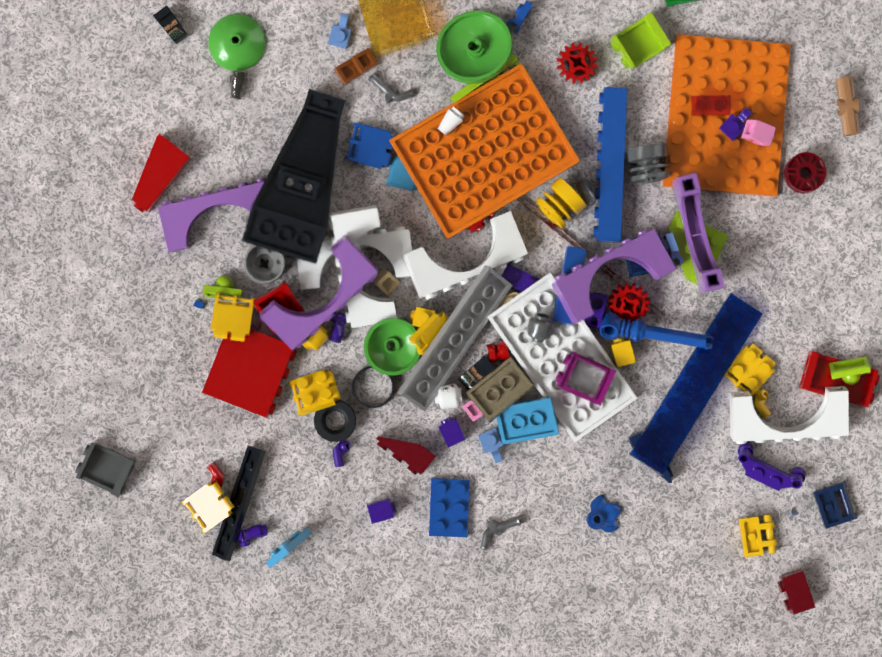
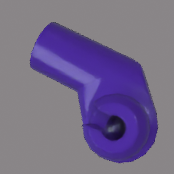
M340 441L332 450L335 467L344 466L343 455L351 448L349 441Z

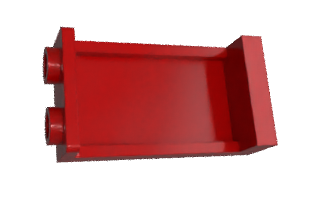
M809 351L799 385L800 389L825 395V387L845 386L849 392V403L863 407H869V404L873 403L875 397L873 389L874 386L878 385L880 375H878L879 370L870 369V373L861 374L858 383L848 385L842 378L832 379L829 363L842 360Z

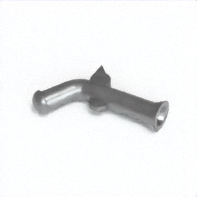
M375 72L368 79V81H372L385 93L386 105L391 99L399 102L414 97V91L411 89L400 94L395 93L394 86L386 85L376 76Z
M518 515L514 519L497 525L495 522L486 520L489 528L483 533L480 548L482 550L489 549V541L492 534L495 533L497 536H500L503 530L514 526H521Z

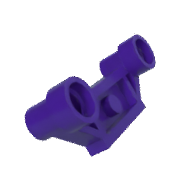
M747 442L739 445L738 460L742 463L746 476L777 491L791 487L799 489L805 481L806 472L803 468L795 467L790 473H787L753 456L754 447L751 443Z

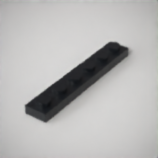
M247 445L230 497L234 508L231 509L232 514L223 520L212 552L213 556L225 561L231 560L266 454L264 450Z

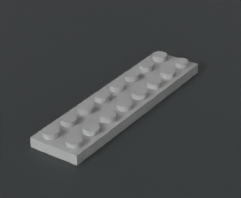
M485 265L397 393L423 411H426L438 394L439 388L445 384L488 322L487 316L497 309L512 287V284L492 268Z

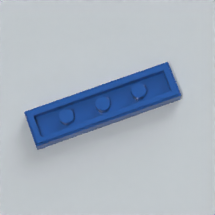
M566 246L561 274L565 272L566 275L572 273L571 269L579 264L583 266L586 250ZM557 296L552 317L553 322L572 325Z

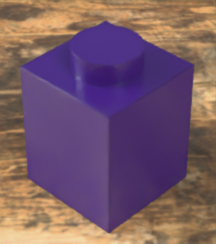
M451 417L440 421L442 425L438 427L448 448L466 440L456 418L452 420Z
M389 498L367 504L372 524L394 518V513L397 512L394 501L390 502Z

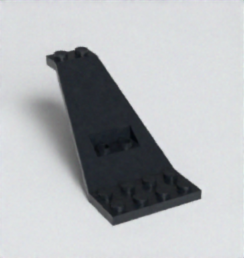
M309 88L304 107L252 204L242 242L310 263H317L328 227L340 117L345 99ZM287 179H293L294 183L289 185ZM307 184L312 185L313 189L307 190L305 186Z

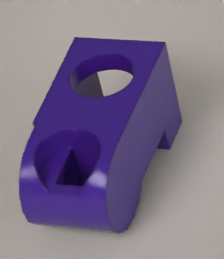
M590 291L589 299L594 314L585 319V323L589 328H600L608 295Z

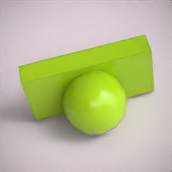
M228 275L219 276L216 279L215 286L204 285L203 287L205 297L215 298L216 293H220V295L233 297V295H237L238 298H243L242 289H234V281Z
M866 356L829 363L832 379L842 378L848 385L858 383L861 374L871 372L868 357Z

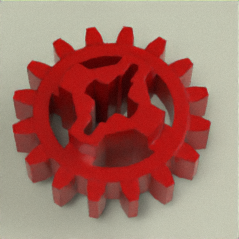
M581 42L578 47L572 43L570 49L568 46L564 47L565 53L559 52L562 58H557L556 62L560 63V65L556 69L562 70L559 76L565 75V82L571 79L573 85L576 80L582 84L583 79L586 81L590 80L588 75H595L592 69H597L598 65L594 64V62L598 58L592 57L595 51L589 52L588 45L583 48ZM574 51H579V52H580L579 54H576V55L569 54V53L574 52ZM586 56L589 59L590 66H588V64H586L585 62ZM564 60L569 64L568 71L564 66ZM580 60L581 66L574 67L573 61ZM577 72L585 73L580 76H574Z
M625 282V287L619 284L618 291L616 289L612 290V295H609L610 302L608 308H612L611 312L616 313L620 318H625L626 321L631 319V322H633V319H641L640 316L646 317V311L650 309V305H648L650 298L647 297V291L642 292L643 286L636 288V283L633 282L632 286H629L628 282ZM620 296V297H621V300L618 301V304H617L616 301H617L618 297ZM642 302V306L638 309V305Z

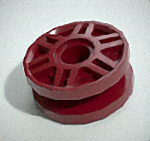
M803 152L795 155L788 161L783 174L784 180L791 190L796 193L806 194L821 187L827 172L826 166L819 156L814 153ZM801 169L808 170V178L801 175Z

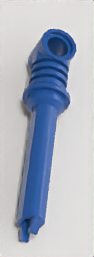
M613 312L603 315L599 330L601 336L606 339H614L619 335L623 338V335H625V338L630 336V339H633L634 342L646 338L705 348V350L712 348V344L706 343V340L713 341V337L709 334L704 335L649 326L641 321L640 318L633 320V322H631V319L626 321L625 318L622 321L619 315Z

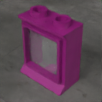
M571 351V354L567 353L563 361L565 367L556 376V386L601 406L616 370L574 351Z

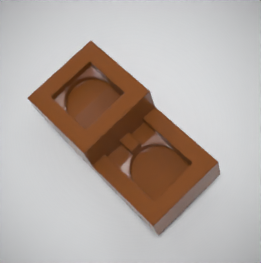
M367 48L352 56L350 60L335 67L334 71L342 84L346 85L376 67L378 62L370 49Z

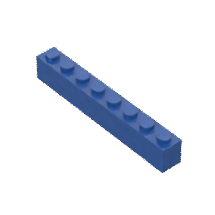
M604 87L603 92H599V104H602V111L598 112V123H601V130H598L597 142H601L600 150L597 149L596 161H600V169H596V180H599V188H595V198L598 199V207L594 208V218H597V226L593 228V237H597L596 242L620 243L627 88Z

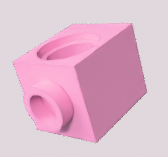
M747 120L741 138L757 145L770 146L774 139L776 128L759 120Z

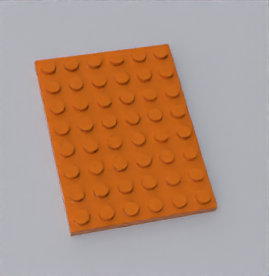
M676 34L666 139L668 157L664 161V163L670 165L664 171H670L671 177L663 179L662 187H673L672 182L676 178L696 173L700 190L777 197L791 44ZM747 107L752 113L744 120V125L747 120H759L776 129L770 146H761L741 138L743 131L734 141H731L718 128L731 114L737 117Z
M522 63L467 94L456 103L450 104L389 140L447 240L580 163L579 158ZM454 106L465 117L462 119L463 122L446 136L438 127L448 109Z

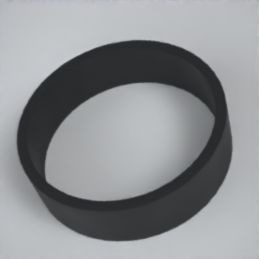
M368 366L361 369L355 375L352 382V392L355 399L361 405L368 408H378L385 405L392 398L394 393V381L392 376L388 375L392 382V392L390 397L384 403L377 406H370L364 404L358 399L355 393V381L361 372H363L366 369L372 368L371 366Z

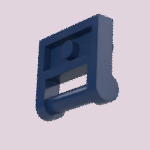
M846 481L813 492L825 529L857 519L856 512H853L846 490ZM835 491H839L846 512L845 516L841 515L834 494Z

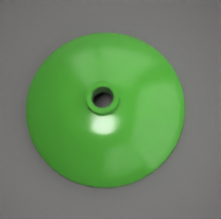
M231 14L221 18L212 27L208 39L209 51L213 59L221 67L231 71H243L253 67L263 56L266 45L265 35L261 26L253 18L243 14ZM235 37L239 38V42L237 44H234L232 42L233 38Z
M386 318L375 323L369 329L364 339V354L370 366L385 375H400L409 371L420 357L416 346L409 341V338L416 332V329L407 321L399 318ZM393 341L395 343L394 347L389 348L388 343Z

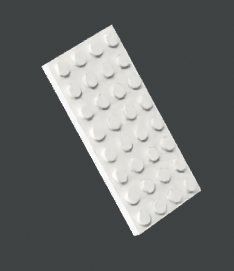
M549 272L496 309L487 318L542 397H552L556 417L572 440L576 442L638 398L584 320L574 325L554 322L551 338L544 340L543 343L534 342L528 336L527 327L531 316H534L535 313L548 314L550 319L553 317L557 294L551 284L556 280ZM571 351H574L616 370L601 406L556 386L557 382H555L558 372H562L565 367L563 361L567 353L571 354ZM578 359L566 386L594 398L606 371Z

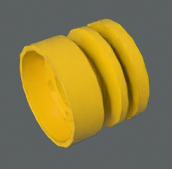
M559 177L550 186L554 195L551 196L549 193L544 192L543 196L547 201H544L541 197H538L535 201L542 213L552 223L563 229L566 227V223L562 218L571 222L572 218L568 212L571 211L578 215L587 205L572 187Z

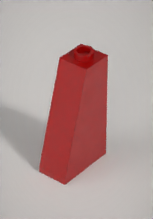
M160 133L156 137L131 199L135 202L134 207L142 213L144 210L147 212L152 210L191 160L188 155Z

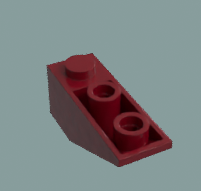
M381 436L376 438L379 441L377 443L378 446L385 451L387 449L391 450L394 453L392 457L400 463L402 461L406 462L409 465L407 469L415 475L417 473L422 474L436 457L418 443Z

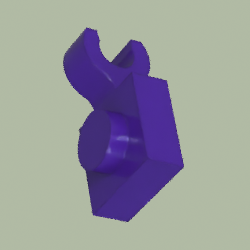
M746 107L737 117L731 114L718 129L731 141H734L744 130L745 125L743 122L752 112Z

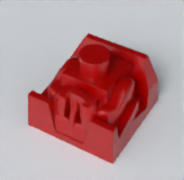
M283 280L280 285L268 291L265 295H260L253 300V304L259 313L273 300L287 309L305 312V309L292 293L286 280Z

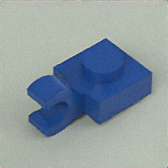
M527 0L524 5L520 3L515 12L517 17L506 23L508 28L511 24L516 26L514 34L519 32L521 24L533 7V4Z

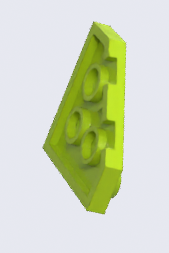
M676 211L668 230L669 233L673 232L679 249L678 252L683 258L681 266L685 279L697 284L680 213ZM704 224L708 242L716 262L728 235Z

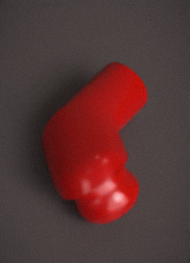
M212 462L207 466L208 470L212 473L211 484L213 485L217 482L222 488L225 477L224 473L215 462Z

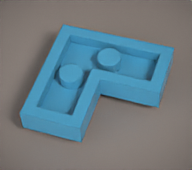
M308 528L302 532L297 530L290 536L292 539L290 542L287 539L279 548L277 547L269 554L271 558L266 564L272 568L310 536L312 532Z

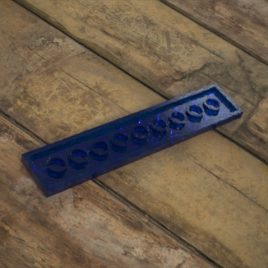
M732 293L727 296L704 335L709 334L713 337V341L706 340V343L712 344V348L705 350V348L695 347L629 455L658 474H664L763 313Z

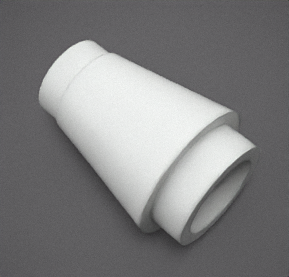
M453 106L446 112L438 129L447 136L448 133L463 122L462 119L465 115Z

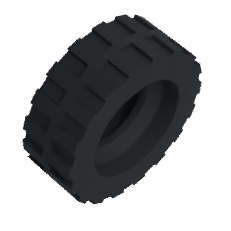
M341 400L335 401L336 405L315 412L314 427L323 439L330 442L345 440L353 433L356 427L354 410L349 404ZM332 411H338L344 416V425L339 430H331L326 425V417Z

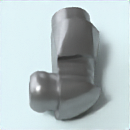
M579 178L576 189L585 204L589 206L594 205L596 198L590 181L586 178Z

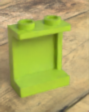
M652 12L646 14L642 19L620 33L611 37L612 42H610L613 50L619 52L622 56L620 61L626 69L629 67L630 71L671 45Z

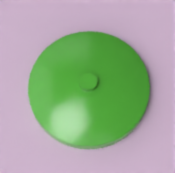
M470 11L453 18L442 29L436 45L437 58L444 72L452 79L466 84H478L496 77L507 66L513 51L512 36L507 25L498 16L485 11Z

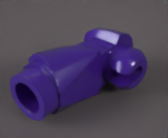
M340 311L334 312V316L330 319V321L334 322L330 341L341 343L345 334L346 316Z
M256 524L251 528L241 529L237 541H240V546H249V539L268 536L266 524Z

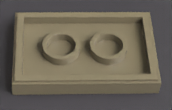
M510 357L468 390L466 394L486 419L492 422L535 386Z

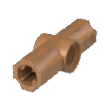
M853 77L837 78V106H839V111L837 112L841 117L843 136L860 134L858 119L859 101L855 96Z

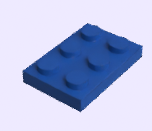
M431 478L429 536L467 538L470 480Z

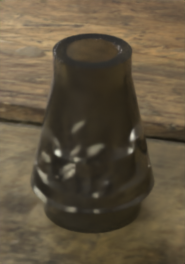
M232 71V75H230V98L242 99V94L249 79L247 78V73Z

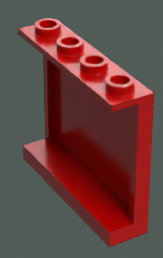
M250 329L249 336L245 335L244 342L231 340V333H228L227 339H222L202 393L268 418L269 414L273 415L276 408V404H273L274 400L281 395L283 387L280 386L283 379H287L290 369L287 368L290 361H294L297 351L292 350L281 340Z

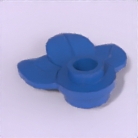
M604 495L597 496L591 502V512L586 518L588 526L595 530L602 529L608 533L617 530L619 527L615 519L620 515L621 506L615 503L607 504ZM595 516L599 518L598 523H595L594 521Z

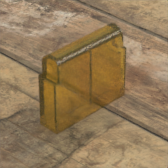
M358 0L375 58L419 46L420 41L436 36L426 0Z

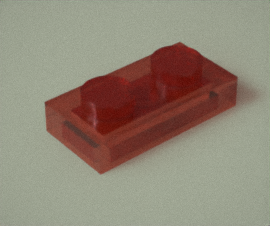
M731 95L691 96V116L731 115Z

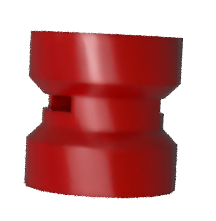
M500 341L496 345L487 344L491 363L497 362L498 359L506 360L509 358L507 345L504 341Z

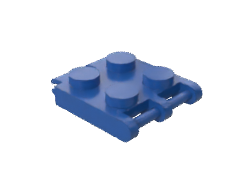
M354 122L353 126L355 129L352 139L349 140L348 155L344 159L377 169H382V166L389 167L392 154L387 153L386 150H394L389 142L390 139L394 138V136H390L391 132ZM358 128H360L359 136L356 140ZM356 145L353 157H351L353 147Z

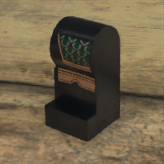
M167 5L153 15L176 44L188 36Z
M483 356L458 380L469 390L495 370V368Z

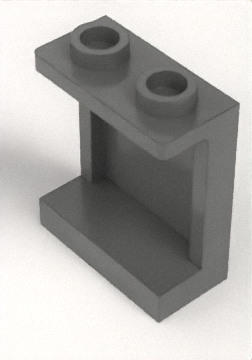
M95 442L87 445L83 453L85 455L83 463L79 462L75 473H78L76 478L107 490L116 497L121 496L136 461Z

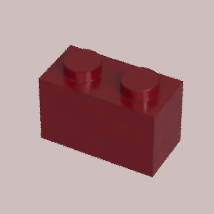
M799 569L779 576L780 581L777 584L780 592L785 594L786 600H783L787 611L795 615L816 608L803 570Z

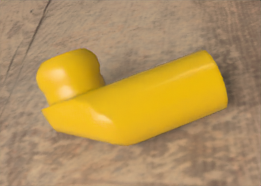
M762 389L755 394L754 407L765 419L771 414V411L765 405L769 393L767 390Z

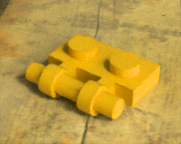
M771 514L763 515L764 523H759L758 516L738 519L744 557L764 555L763 547L767 546L769 554L776 553L775 545H777V540L774 539L773 528L775 526L774 522H772ZM765 529L767 540L762 541L760 530Z

